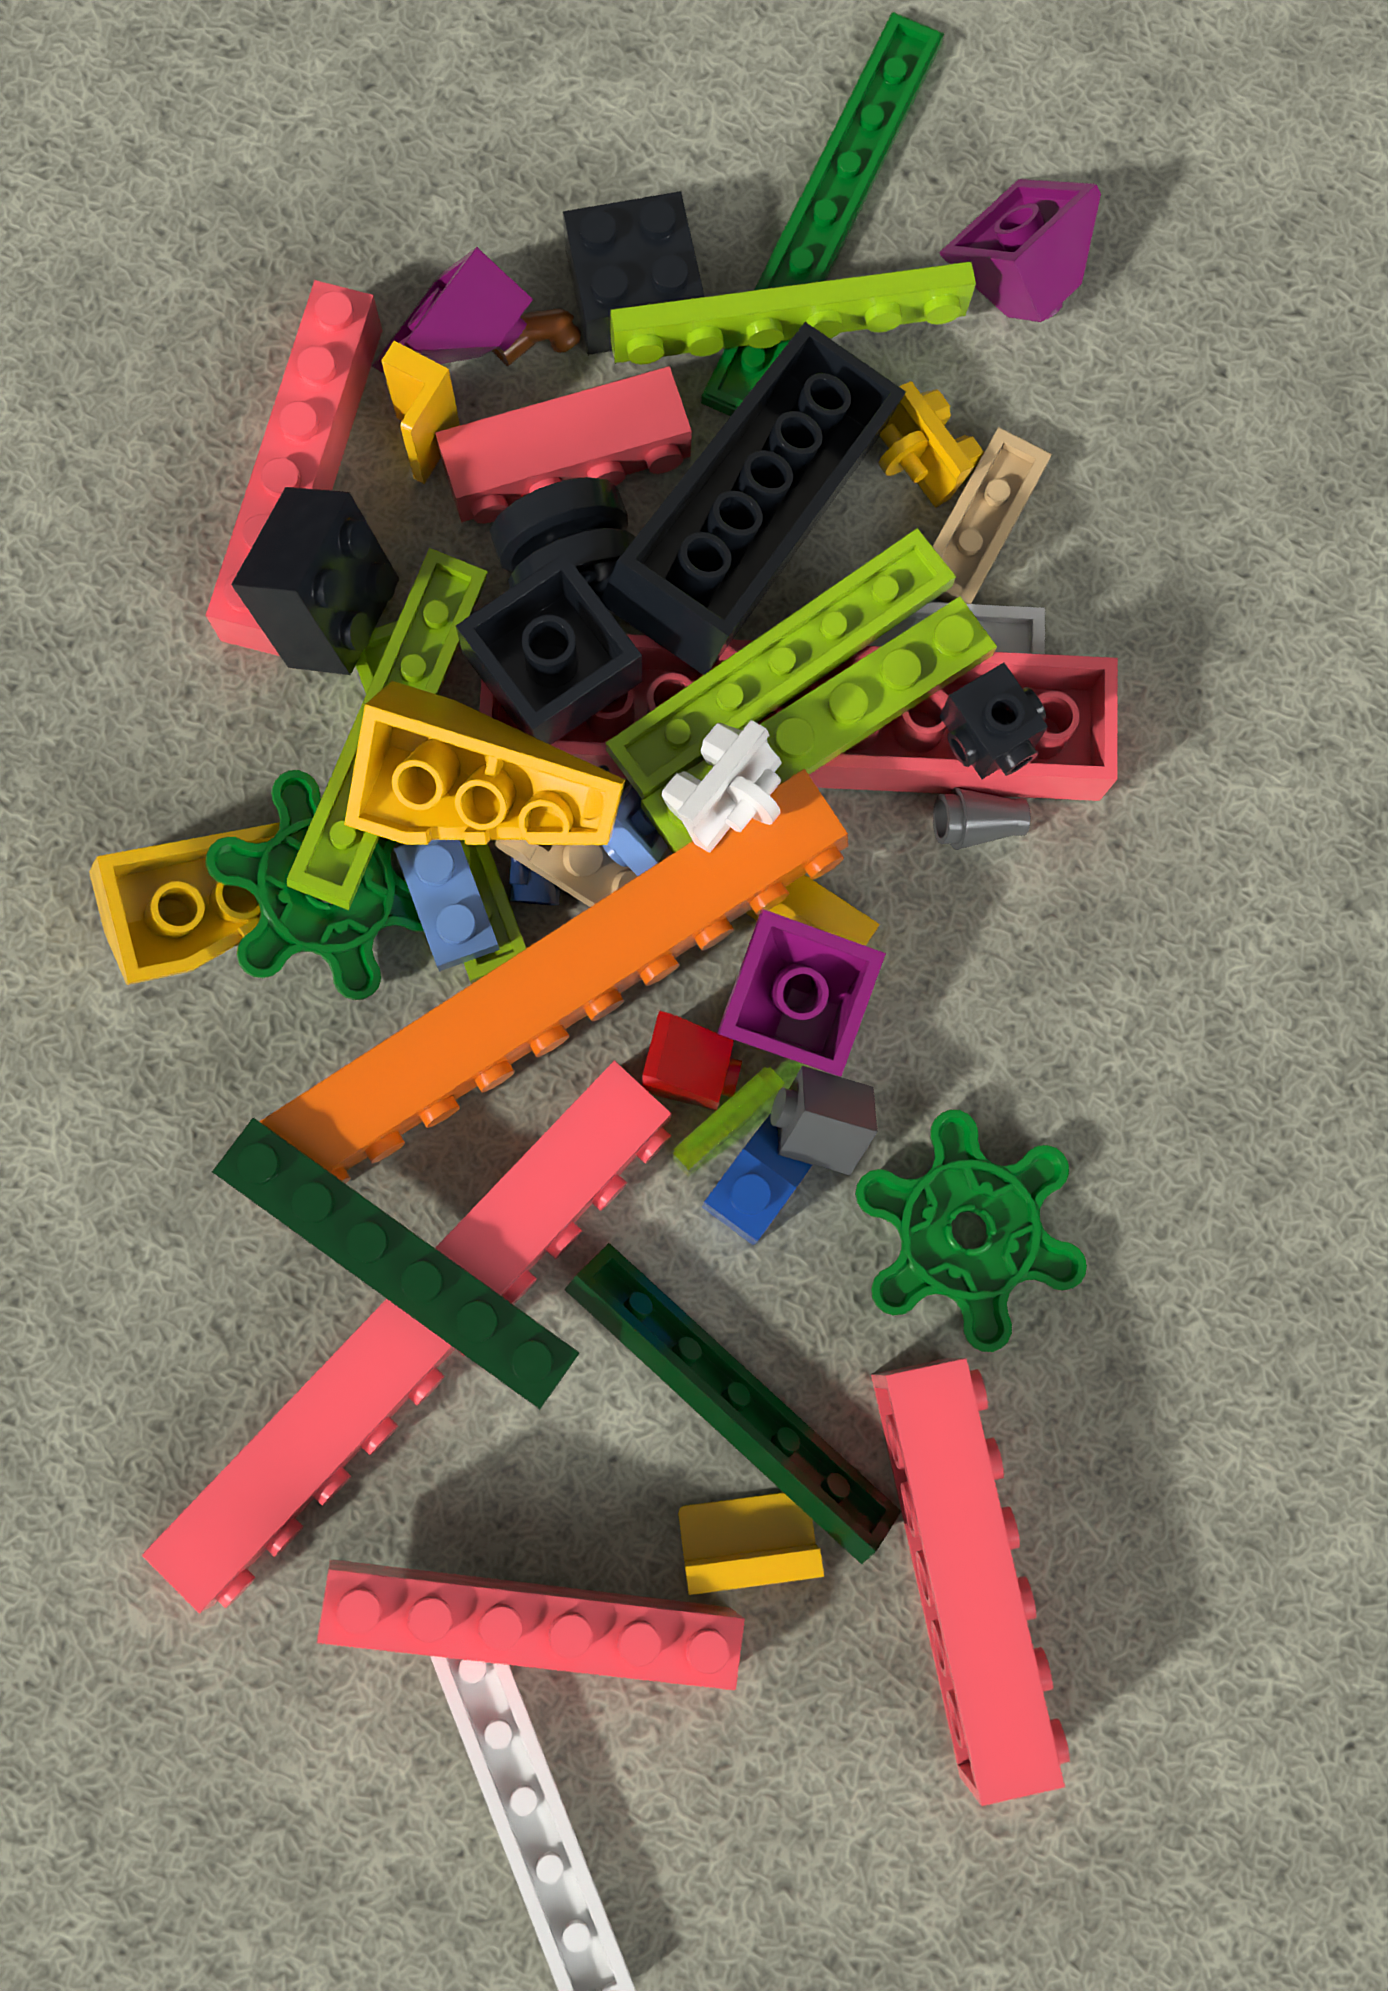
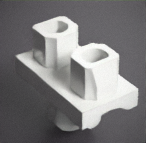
M752 720L743 731L717 723L704 738L700 750L706 763L713 766L705 778L700 781L683 771L676 773L662 790V797L669 810L683 822L694 844L708 853L713 850L730 827L737 832H741L752 817L761 823L771 825L781 813L779 806L770 796L781 782L780 777L775 773L781 765V760L767 743L769 736L767 729Z

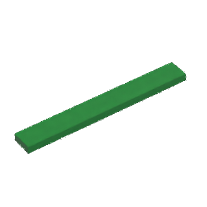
M891 13L754 291L827 281L942 46L944 33L897 13ZM790 340L781 341L768 348H754L750 345L725 348L701 396V404L731 416Z

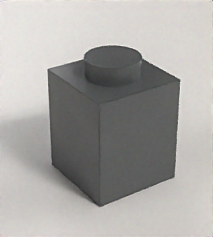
M802 1066L789 1089L781 1088L772 1106L771 1124L777 1126L778 1155L851 1175L878 1132L874 1088Z

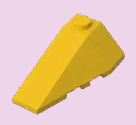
M391 681L370 699L364 707L344 825L406 845H428L431 840H465V845H487L490 840H526L530 845H608L611 840L625 779L453 699Z
M280 822L96 856L89 873L104 933L126 985L192 972L237 946L242 938L256 927L260 918V906L255 896L245 888L217 882L207 870L206 854L209 847L215 841L224 837H237L255 844L267 842L278 832Z

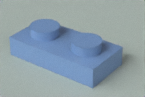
M630 785L621 795L611 840L608 845H603L612 860L623 867H629L639 876L659 862L668 846L642 810L641 800L643 799L634 787Z
M431 840L428 845H403L394 848L439 972L500 950L460 840Z

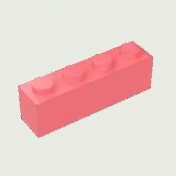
M670 366L435 432L442 464L461 523L474 519L477 523L485 524L494 522L497 516L514 501L539 488L563 480L592 477L606 479L617 486L625 479L626 475L649 469L654 474L671 471L677 468L684 458L691 457L692 430Z

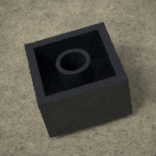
M681 191L563 211L565 250L588 355L613 351L610 310L705 297Z
M285 487L231 585L288 668L351 675L363 650L368 646L371 634L388 601L393 597L400 578L350 492Z
M565 552L456 625L463 655L518 729L550 745L642 682V654Z

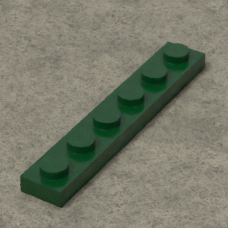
M252 1118L213 1169L212 1173L539 1410L580 1354L575 1348L257 1119Z
M608 1243L576 1274L564 1290L862 1565L876 1553L902 1511L616 1248Z

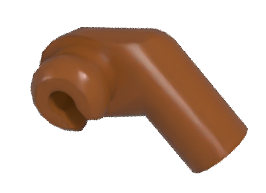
M562 308L526 312L520 317L527 325L517 340L504 352L499 347L493 349L492 352L508 367L537 342L547 339L550 341L554 351L565 353L580 341L581 331L572 322L574 316Z

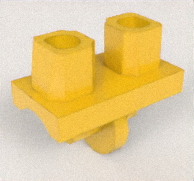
M910 381L899 386L906 393L888 424L879 434L889 448L880 458L879 466L887 476H892L905 470L913 483H918L936 508L951 499L962 482L974 472L984 451L973 436L963 435L956 439L951 436L945 427V424L951 417L950 404L939 389L920 393L914 383Z

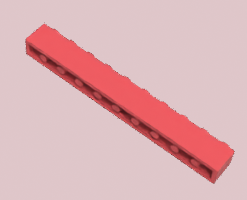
M614 1060L435 1248L509 1302L515 1304L537 1280L529 1270L546 1252L557 1259L581 1234L582 1230L575 1224L580 1216L592 1204L602 1211L622 1191L627 1182L620 1174L630 1163L638 1157L646 1164L668 1142L672 1135L664 1127L671 1121L672 1113ZM386 1299L141 1556L199 1614L212 1607L217 1601L225 1609L228 1608L255 1580L256 1577L248 1568L261 1554L267 1550L273 1557H276L303 1529L304 1526L296 1517L312 1500L315 1499L324 1506L347 1483L351 1475L344 1469L345 1465L361 1449L371 1456L395 1432L398 1425L391 1419L395 1412L408 1399L418 1406L442 1382L445 1376L437 1368L455 1348Z

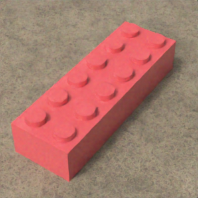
M945 1358L871 1374L959 1776L981 1806L1064 1788L1065 1784L1060 1764L1070 1762L1069 1749L1061 1722L1058 1718L1050 1720L1043 1692L1053 1690L1052 1675L1043 1648H1033L1027 1620L1036 1619V1606L1026 1576L1017 1578L1011 1550L1020 1548L1019 1532L1010 1506L1003 1508L1000 1506L995 1480L1004 1478V1469L995 1438L985 1439L979 1411L988 1409V1400L981 1373L978 1369L969 1371L967 1358Z

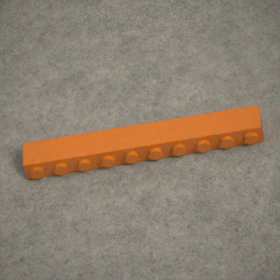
M804 768L778 785L770 795L779 806L781 812L771 825L761 823L752 817L741 832H737L730 827L710 853L695 845L693 841L271 1113L260 1122L344 1183H347L351 1179L347 1170L367 1157L371 1163H376L390 1156L404 1146L405 1141L401 1135L421 1122L424 1123L426 1128H430L449 1118L460 1109L456 1100L478 1086L481 1092H486L500 1085L515 1073L511 1064L529 1052L533 1051L536 1057H540L563 1044L570 1037L566 1029L588 1015L593 1022L617 1009L625 1001L621 993L641 980L644 981L646 986H650L667 977L679 967V963L675 958L698 944L701 951H704L724 940L734 931L730 922L747 911L753 909L756 915H760L761 909L768 911L781 903L789 895L785 887L808 873L810 878L814 880L835 868L844 860V856L840 851L848 847V833Z

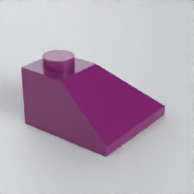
M1018 179L947 244L939 254L949 265L972 262L976 282L975 288L1005 316L1042 322L1057 314L1063 306V301L1082 285L1101 193L1097 184Z
M476 247L438 275L374 361L372 367L384 373L381 360L393 341L414 350L438 364L480 358L497 347L504 352L517 340L525 329L527 323L520 316L533 299Z
M761 909L717 1033L841 1077L886 953Z

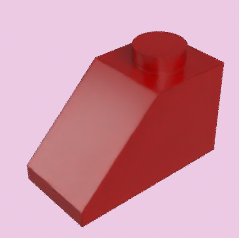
M659 1011L643 1071V1087L651 1095L717 1111L721 1095L734 1097L742 1060L730 1058L734 1040L674 1014Z

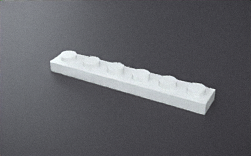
M430 1656L558 1991H635L631 1975L510 1665Z

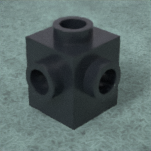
M1004 662L950 694L939 716L949 730L947 738L953 753L964 766L969 767L972 765L981 779L986 778L1000 768L1005 776H1008L1031 762L1039 754L1035 747L1048 728L1045 723L1046 713L1040 699L1030 688H1022Z

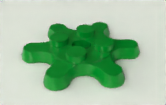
M288 770L280 774L273 783L271 790L272 801L280 817L279 830L276 835L269 841L258 844L246 842L237 837L218 839L209 847L206 854V867L209 874L217 882L245 888L255 896L259 903L260 918L258 924L242 938L237 947V960L245 973L262 979L272 977L282 969L285 962L292 955L300 952H313L321 956L329 964L333 983L340 994L351 1000H364L376 992L381 982V971L372 950L373 942L378 932L385 927L393 925L405 927L412 931L424 932L408 885L396 875L392 868L391 853L397 842L379 837L349 910L334 904L321 902L311 895L287 887V877L321 800L319 786L312 776L300 770Z
M950 1109L939 1114L930 1127V1139L934 1147L935 1158L932 1168L926 1175L918 1179L907 1180L896 1176L888 1170L877 1169L863 1175L856 1185L855 1197L861 1210L871 1217L881 1218L890 1222L898 1230L901 1238V1251L897 1260L889 1267L880 1271L873 1279L871 1295L876 1307L883 1313L892 1316L903 1315L911 1311L926 1296L933 1294L947 1296L955 1301L961 1310L963 1333L966 1341L973 1348L981 1352H994L1002 1349L1012 1335V1322L1008 1314L1007 1301L1010 1292L1016 1285L1023 1281L1036 1280L1056 1290L1073 1289L1084 1279L1087 1263L1084 1254L1078 1247L1072 1243L1059 1241L1051 1237L1044 1230L1040 1221V1208L1044 1200L1051 1193L1060 1189L1067 1181L1069 1164L1064 1154L1055 1147L1041 1145L1029 1150L1015 1164L1008 1166L996 1165L986 1159L980 1150L978 1128L975 1120L961 1110ZM960 1213H974L985 1223V1239L976 1249L962 1248L953 1237L951 1223Z

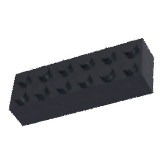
M804 322L617 560L600 599L608 610L704 675L709 672L879 439L880 432L888 424L906 391L816 328Z

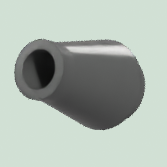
M955 787L951 790L950 794H939L935 800L933 809L935 837L940 844H950L955 850L1011 836H1025L1030 828V807L1024 798L1011 799Z

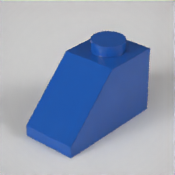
M770 1113L704 1201L702 1208L754 1246L808 1173L812 1164L778 1155L777 1126L771 1124Z

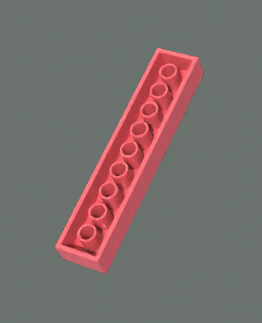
M626 634L642 654V682L551 744L597 767L606 765L610 773L623 779L627 778L607 753L606 742L703 676V674L646 635ZM733 639L712 669L754 640ZM881 646L865 647L757 722V724L760 725ZM994 652L993 656L809 774L817 788L950 794L951 790L957 787L1003 797L1100 801L1117 781L1118 658ZM1004 662L1022 688H1030L1040 699L1046 713L1045 723L1048 728L1035 747L1039 754L1031 762L1008 776H1005L1000 768L986 778L981 779L972 765L966 767L957 759L948 742L947 734L949 730L939 716L950 694ZM481 679L479 712L518 729Z

